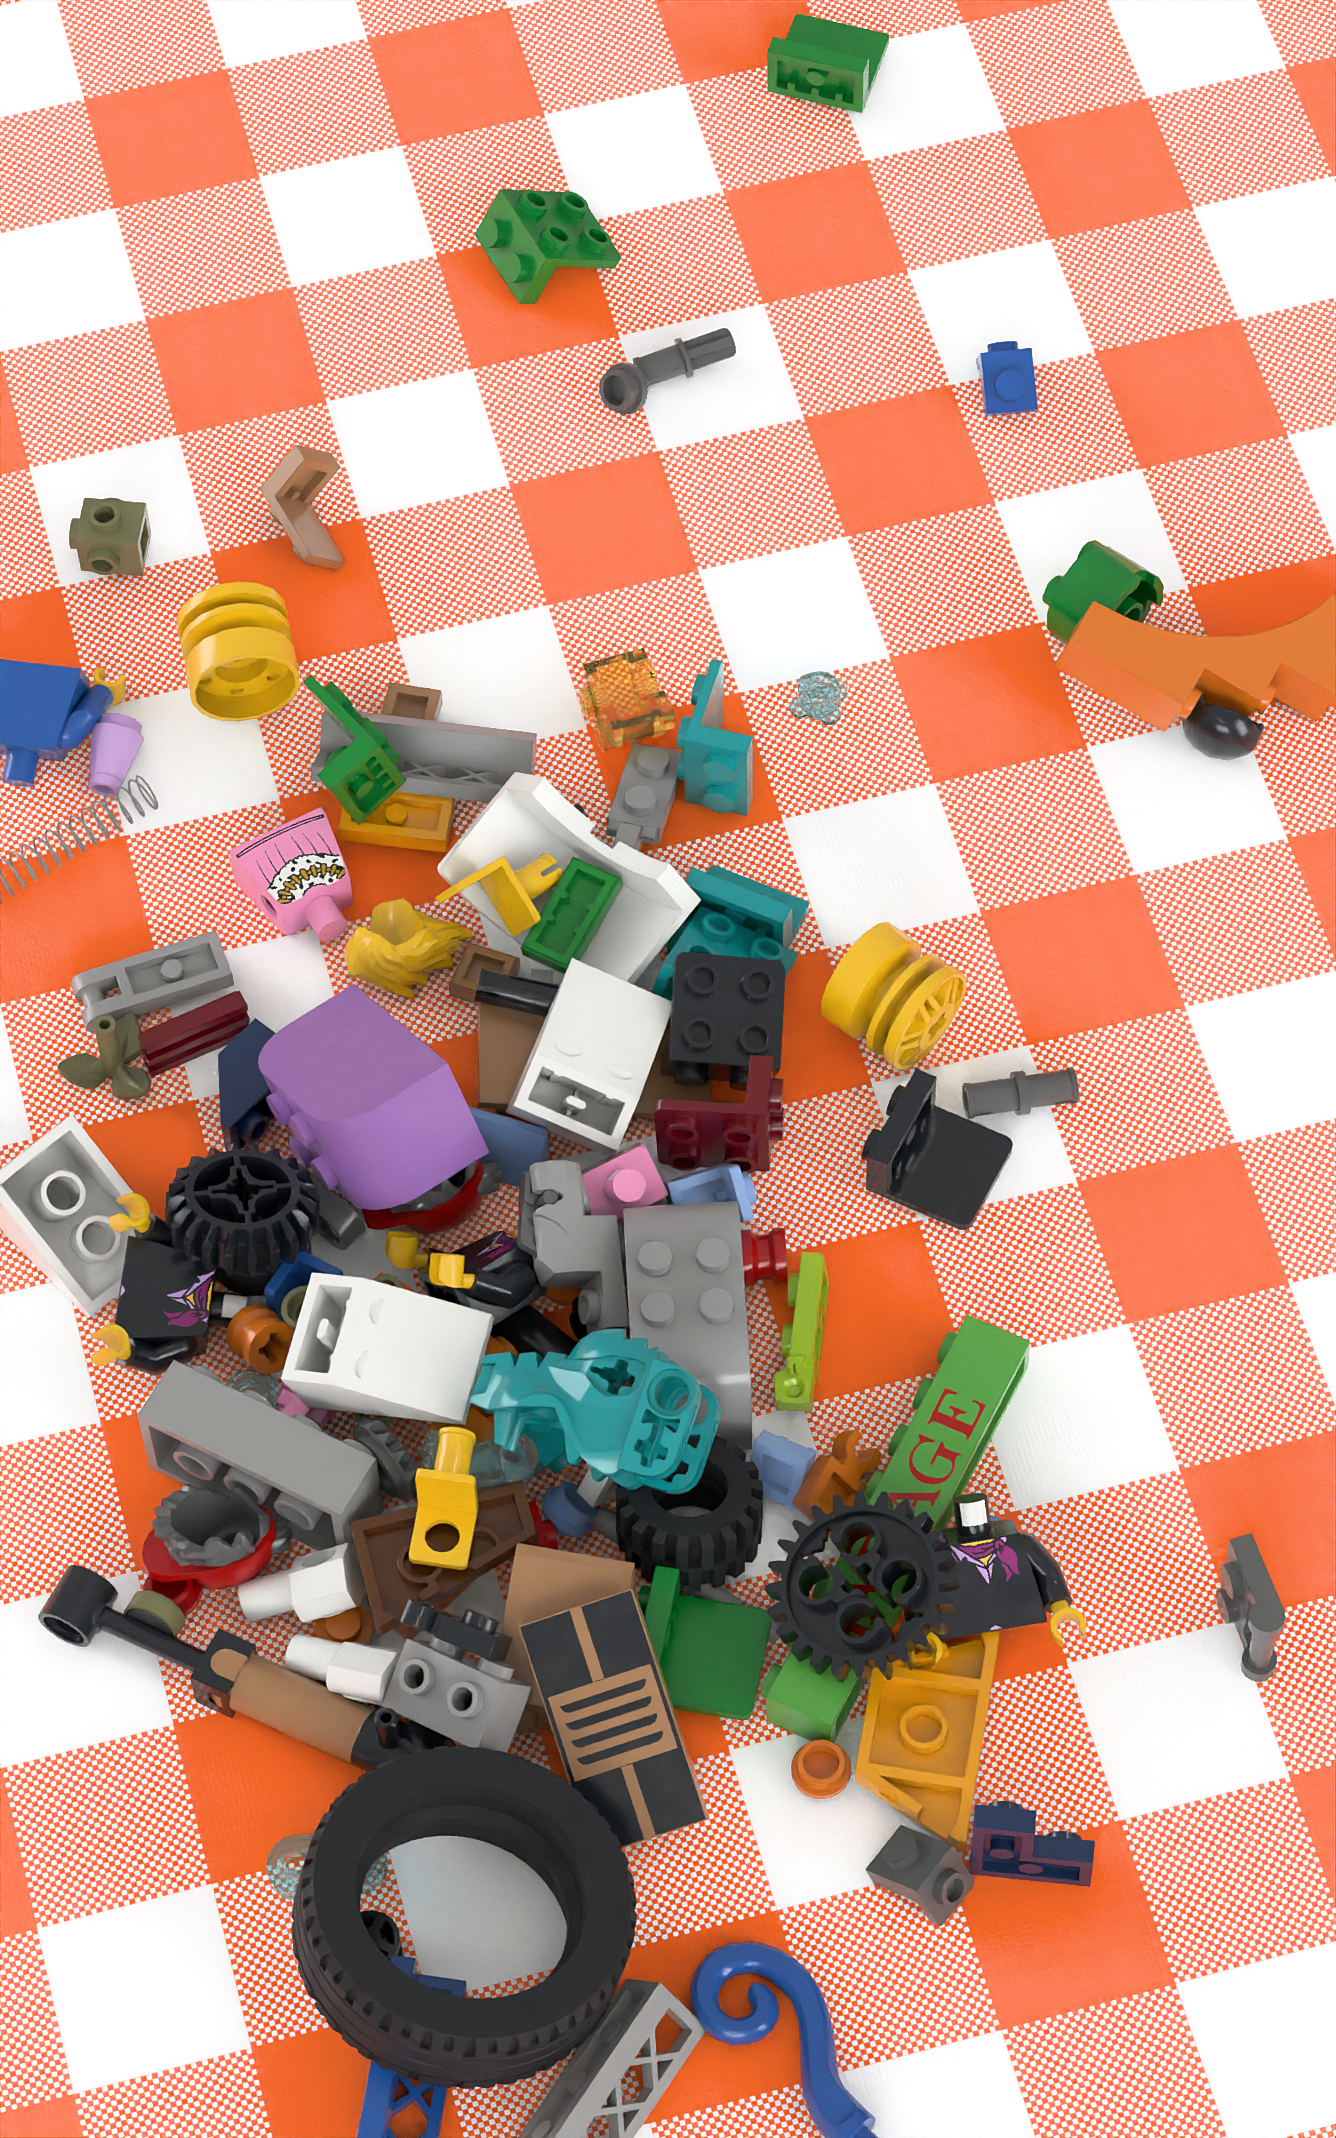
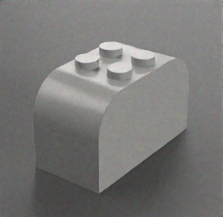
M738 1201L623 1207L630 1339L647 1338L648 1349L658 1347L660 1352L669 1357V1360H673L679 1367L693 1375L697 1382L709 1388L719 1399L722 1409L716 1436L726 1439L727 1448L729 1449L735 1446L742 1450L752 1449L750 1357ZM686 1396L680 1402L678 1409L686 1404L689 1396ZM704 1396L701 1397V1404L694 1425L702 1422L707 1415L708 1404Z

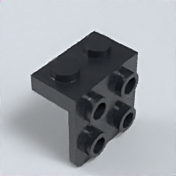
M693 952L680 953L673 963L669 1041L661 1053L660 1075L674 1076V1082L684 1086H703L708 1083V1079L729 1081L730 1088L747 1091L750 1055L773 1056V1076L775 1078L781 1069L786 974L784 965L777 960Z
M916 1068L907 1086L899 1084L892 1093L886 1109V1115L889 1118L882 1130L874 1128L865 1142L861 1159L867 1161L866 1190L956 1229L967 1230L975 1222L1010 1158L1013 1142L1006 1135L935 1106L937 1077Z

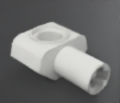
M349 1542L295 1558L291 1568L243 1582L238 1586L240 1606L249 1622H256L295 1610L303 1623L330 1617L359 1607L365 1593L355 1547Z
M296 1634L290 1640L286 1650L285 1668L306 1678L326 1682L327 1689L330 1692L342 1694L345 1698L381 1705L401 1651L359 1642L340 1643Z

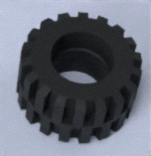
M715 1435L702 1476L697 1485L686 1493L679 1495L668 1494L643 1485L635 1490H627L617 1484V1489H615L616 1532L619 1551L625 1552L626 1562L635 1563V1569L641 1568V1578L651 1584L657 1565L679 1569L680 1585L688 1586V1592L701 1591V1585L708 1583L714 1589L725 1585V1576L730 1575L734 1578L740 1576L745 1572V1562L753 1563L757 1556L758 1544H761L763 1483L762 1480H759V1470L754 1461L746 1462V1452L738 1446L731 1449L727 1448L726 1439ZM689 1438L687 1443L693 1448H697L700 1438ZM681 1460L676 1471L668 1476L666 1482H672L676 1474L686 1475L689 1465ZM681 1506H696L711 1512L697 1517H682L667 1511Z

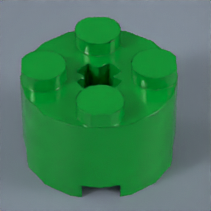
M1096 540L1088 541L1081 548L1077 560L1071 565L1064 576L1057 575L1047 584L1042 596V601L1049 606L1047 611V629L1052 637L1066 644L1076 625L1093 601L1131 620L1144 623L1150 612L1152 602L1159 606L1162 605L1164 585L1157 575L1112 547L1103 545Z

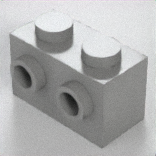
M432 1635L431 1641L407 1638L381 1706L391 1708L396 1713L467 1747L488 1748L507 1753L532 1687L512 1678L515 1668L502 1661L488 1660L480 1657L479 1662L464 1655V1649L435 1638L434 1635Z

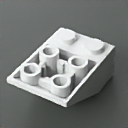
M572 958L506 1112L534 1125L545 1127L550 1132L607 1157L617 1152L640 1099L669 1020L671 1001Z
M312 1272L281 1380L307 1407L465 1425L471 1405L469 1401L478 1380L482 1366L481 1363L495 1317L490 1313L367 1278Z

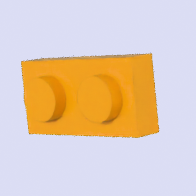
M395 791L360 825L342 808L338 827L340 841L447 852L455 812L454 798Z

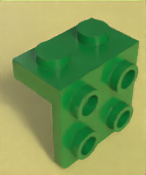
M500 189L474 233L519 304H535L557 267L616 268L621 260V256L613 245L610 236L603 230L589 209L587 201L572 191Z
M656 1565L652 1585L641 1586L638 1601L674 1709L740 1721L749 1719L754 1712L769 1640L771 1617L768 1611L762 1608L681 1595L679 1569Z

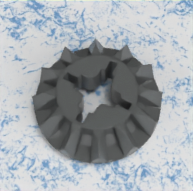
M367 1417L356 1424L352 1430L353 1438L367 1447L377 1459L381 1490L392 1498L397 1497L404 1502H410L417 1497L415 1476L418 1464L409 1455L408 1448L403 1446L398 1440L396 1433L390 1432L383 1422Z

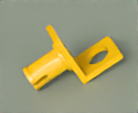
M547 853L539 855L534 861L513 872L503 855L437 895L435 899L438 904H441L479 881L511 935L516 936L541 920L531 900L556 887L563 872L561 867L544 877L541 875L542 871L557 863L556 859Z
M450 1426L444 1427L439 1431V1443L433 1470L418 1468L416 1471L415 1482L418 1508L409 1550V1560L415 1564L464 1570L468 1567L479 1509L476 1478L468 1475L473 1446L476 1444V1435L465 1428ZM446 1523L455 1527L460 1534L458 1544L447 1552L432 1550L425 1541L427 1531L432 1526Z

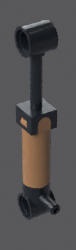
M70 1565L67 1567L38 1615L40 1623L50 1633L69 1644L87 1647L95 1634H99L103 1630L193 1672L190 1680L197 1703L230 1718H233L236 1712L241 1713L365 1771H372L375 1766L383 1762H391L395 1757L411 1754L413 1751L434 1749V1747L456 1746V1743L451 1738L413 1720H407L406 1722L398 1720L396 1711L391 1708L377 1710L357 1700L345 1698L342 1694L330 1692L326 1686L258 1656L255 1644L220 1628L206 1651L114 1610L112 1609L113 1604L118 1598L116 1588L101 1575L82 1566Z

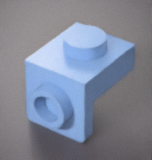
M722 1163L663 1182L669 1194L666 1196L668 1205L738 1201L740 1222L743 1223L754 1219L751 1205L756 1204L757 1201L755 1188L749 1174L746 1171L741 1173L739 1165Z

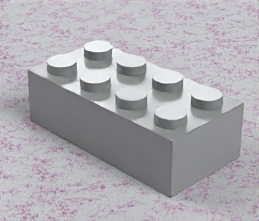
M173 1360L137 1414L149 1468L183 1485L191 1484L198 1489L200 1486L206 1485L211 1489L220 1491L227 1497H230L236 1489L240 1488L254 1503L267 1508L272 1513L274 1520H289L288 1527L293 1531L292 1538L317 1551L347 1542L354 1545L349 1522L381 1515L384 1511L377 1459L367 1447L352 1439H345L342 1442L324 1433L317 1423L306 1416L295 1414L291 1417L274 1409L266 1398L254 1391L243 1390L241 1393L223 1384L215 1373L205 1367L195 1365L190 1368Z

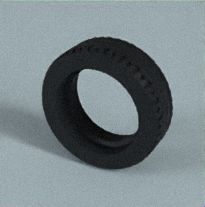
M443 1746L434 1747V1749L413 1751L411 1754L397 1756L391 1762H383L375 1766L372 1771H367L358 1777L357 1783L350 1784L342 1791L341 1795L330 1805L328 1813L323 1815L311 1839L292 1907L293 1923L291 1927L294 1957L299 1961L297 1968L300 1977L304 1981V1987L308 1995L316 2001L315 2007L326 2018L328 2025L334 2031L343 2036L342 2039L350 2047L358 2049V2053L367 2059L375 2061L378 2066L386 2070H392L404 2078H412L420 2083L436 2084L439 2087L474 2089L475 2087L491 2088L495 2084L508 2085L516 2083L519 2079L525 2080L533 2077L537 2071H546L558 2061L565 2059L571 2054L573 2048H578L593 2032L599 2023L600 2017H603L612 2000L628 1961L635 1936L637 1913L634 1909L637 1900L636 1892L634 1891L633 1875L628 1870L629 1862L626 1854L621 1850L622 1845L617 1836L610 1830L611 1826L606 1819L599 1814V1810L590 1801L583 1797L580 1791L569 1785L560 1776L522 1757L481 1747ZM435 1836L472 1838L502 1848L532 1868L547 1884L561 1907L567 1931L564 1950L559 1962L543 1982L522 1992L496 1998L454 1996L434 1990L413 1980L392 1964L379 1950L370 1937L361 1917V1891L365 1878L374 1862L384 1853L399 1845Z

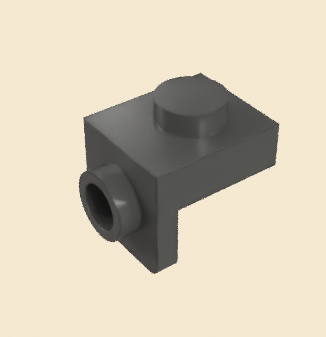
M903 1825L898 1827L865 1869L875 1885L917 1902L928 1920L939 1926H942L974 1886L973 1877L953 1845Z

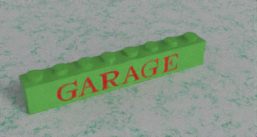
M970 1315L966 1316L958 1333L953 1331L947 1333L938 1352L937 1363L941 1365L934 1379L925 1377L914 1397L912 1408L917 1411L909 1426L901 1423L892 1437L888 1448V1456L892 1458L885 1472L882 1473L876 1470L868 1482L865 1494L871 1505L874 1506L878 1496L884 1491L888 1493L893 1501V1511L906 1498L915 1508L914 1518L925 1511L929 1514L934 1522L930 1532L946 1528L954 1513L953 1499L963 1495L1028 1369L1029 1340ZM868 1536L856 1541L850 1555L861 1556L869 1552L874 1545L875 1537ZM840 1556L835 1567L844 1574L854 1589L861 1590L878 1607L885 1617L884 1620L893 1631L903 1611L897 1601V1595L902 1594L908 1575L901 1576L893 1584L892 1598L898 1605L893 1610L880 1598L871 1584H865L849 1569ZM825 1566L829 1579L821 1580L815 1584L812 1594L813 1599L823 1598L832 1589L833 1576L828 1570L829 1566ZM866 1617L855 1622L851 1628L850 1637L859 1638L868 1634L874 1626L875 1618ZM794 1642L787 1643V1647L792 1648ZM790 1651L784 1664L781 1666L774 1663L764 1680L761 1696L766 1698V1721L810 1741L828 1740L835 1743L865 1684L860 1682L853 1668H851L843 1683L838 1682L832 1675L831 1664L821 1675H818L809 1665L811 1656L799 1662Z

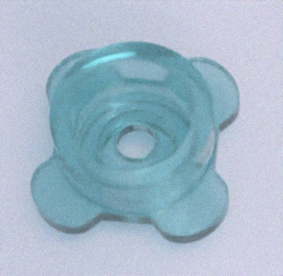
M815 671L799 677L797 680V698L789 704L792 716L797 719L809 717L814 720H820L824 725L837 723L841 719V711L839 710L841 701L848 697L849 690L847 684L824 671ZM822 698L824 700L822 702H816L814 699Z

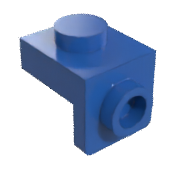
M1002 341L988 344V352L980 353L976 358L977 369L980 370L985 417L1036 412L1038 404L1032 348L1018 349V341Z

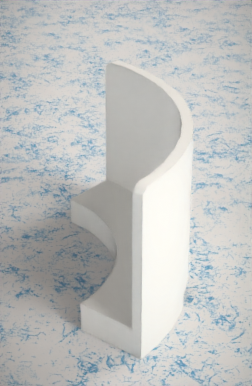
M515 772L438 865L439 874L450 886L455 885L503 855L513 872L534 861L539 855L547 853L554 857L557 863L542 871L541 875L543 877L561 867L564 873L572 857H576L620 877L623 887L580 961L631 984H634L701 901L670 863L649 857L621 841L612 849L591 834L596 824L567 801L545 777ZM479 881L459 892L471 906L519 945L523 944L532 926L516 936L511 935ZM555 887L531 900L539 914Z

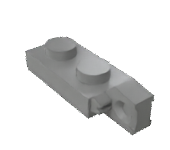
M633 742L607 818L606 835L615 837L613 848L621 841L640 852L643 843H660L681 780L677 778V770L682 751Z

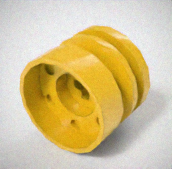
M237 581L219 584L196 593L182 605L176 618L183 659L185 660L184 664L191 702L201 714L216 720L240 722L262 718L280 710L294 699L301 685L294 645L291 643L292 639L285 601L275 589L252 582Z
M890 922L878 923L866 931L850 947L837 965L826 985L821 1000V1015L853 1039L866 1036V1046L876 1055L884 1054L883 1058L899 1071L909 1069L927 1055L952 1023L966 992L967 977L952 965L945 966V962L934 953L921 957V946L919 943Z

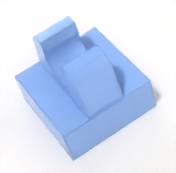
M763 1430L754 1440L749 1461H754L759 1470V1480H762L763 1496L796 1510L797 1508L792 1504V1501L814 1464L816 1450L787 1440L788 1438L775 1435Z

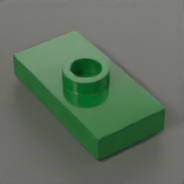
M572 857L539 914L541 920L532 926L520 947L523 956L565 974L572 958L579 961L582 959L623 887L621 878L576 857Z

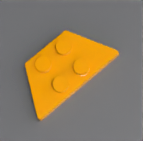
M1000 1631L981 1633L978 1640L949 1648L946 1642L942 1643V1656L934 1668L931 1663L932 1654L921 1651L915 1655V1668L912 1670L904 1666L900 1660L892 1662L893 1675L891 1680L887 1681L878 1667L872 1670L855 1768V1781L944 1842L953 1845L956 1850H966Z

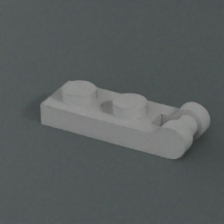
M216 930L81 972L71 981V987L76 1000L84 1004L85 1009L82 1011V1018L86 1029L90 1033H95L94 1021L101 1015L112 1016L117 1022L129 1012L138 1016L234 986L233 974ZM115 988L119 989V995L105 999L104 994L106 991Z

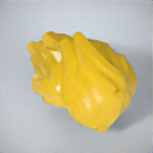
M404 898L383 901L373 908L370 930L366 926L357 927L344 948V959L348 966V975L353 978L357 977L388 993L413 999L414 991L410 987L413 984L425 986L428 982L425 973L433 969L451 967L454 959L450 953L460 950L459 942L470 939L472 931L463 928L461 923L458 922L452 923L431 918L413 908L411 903Z

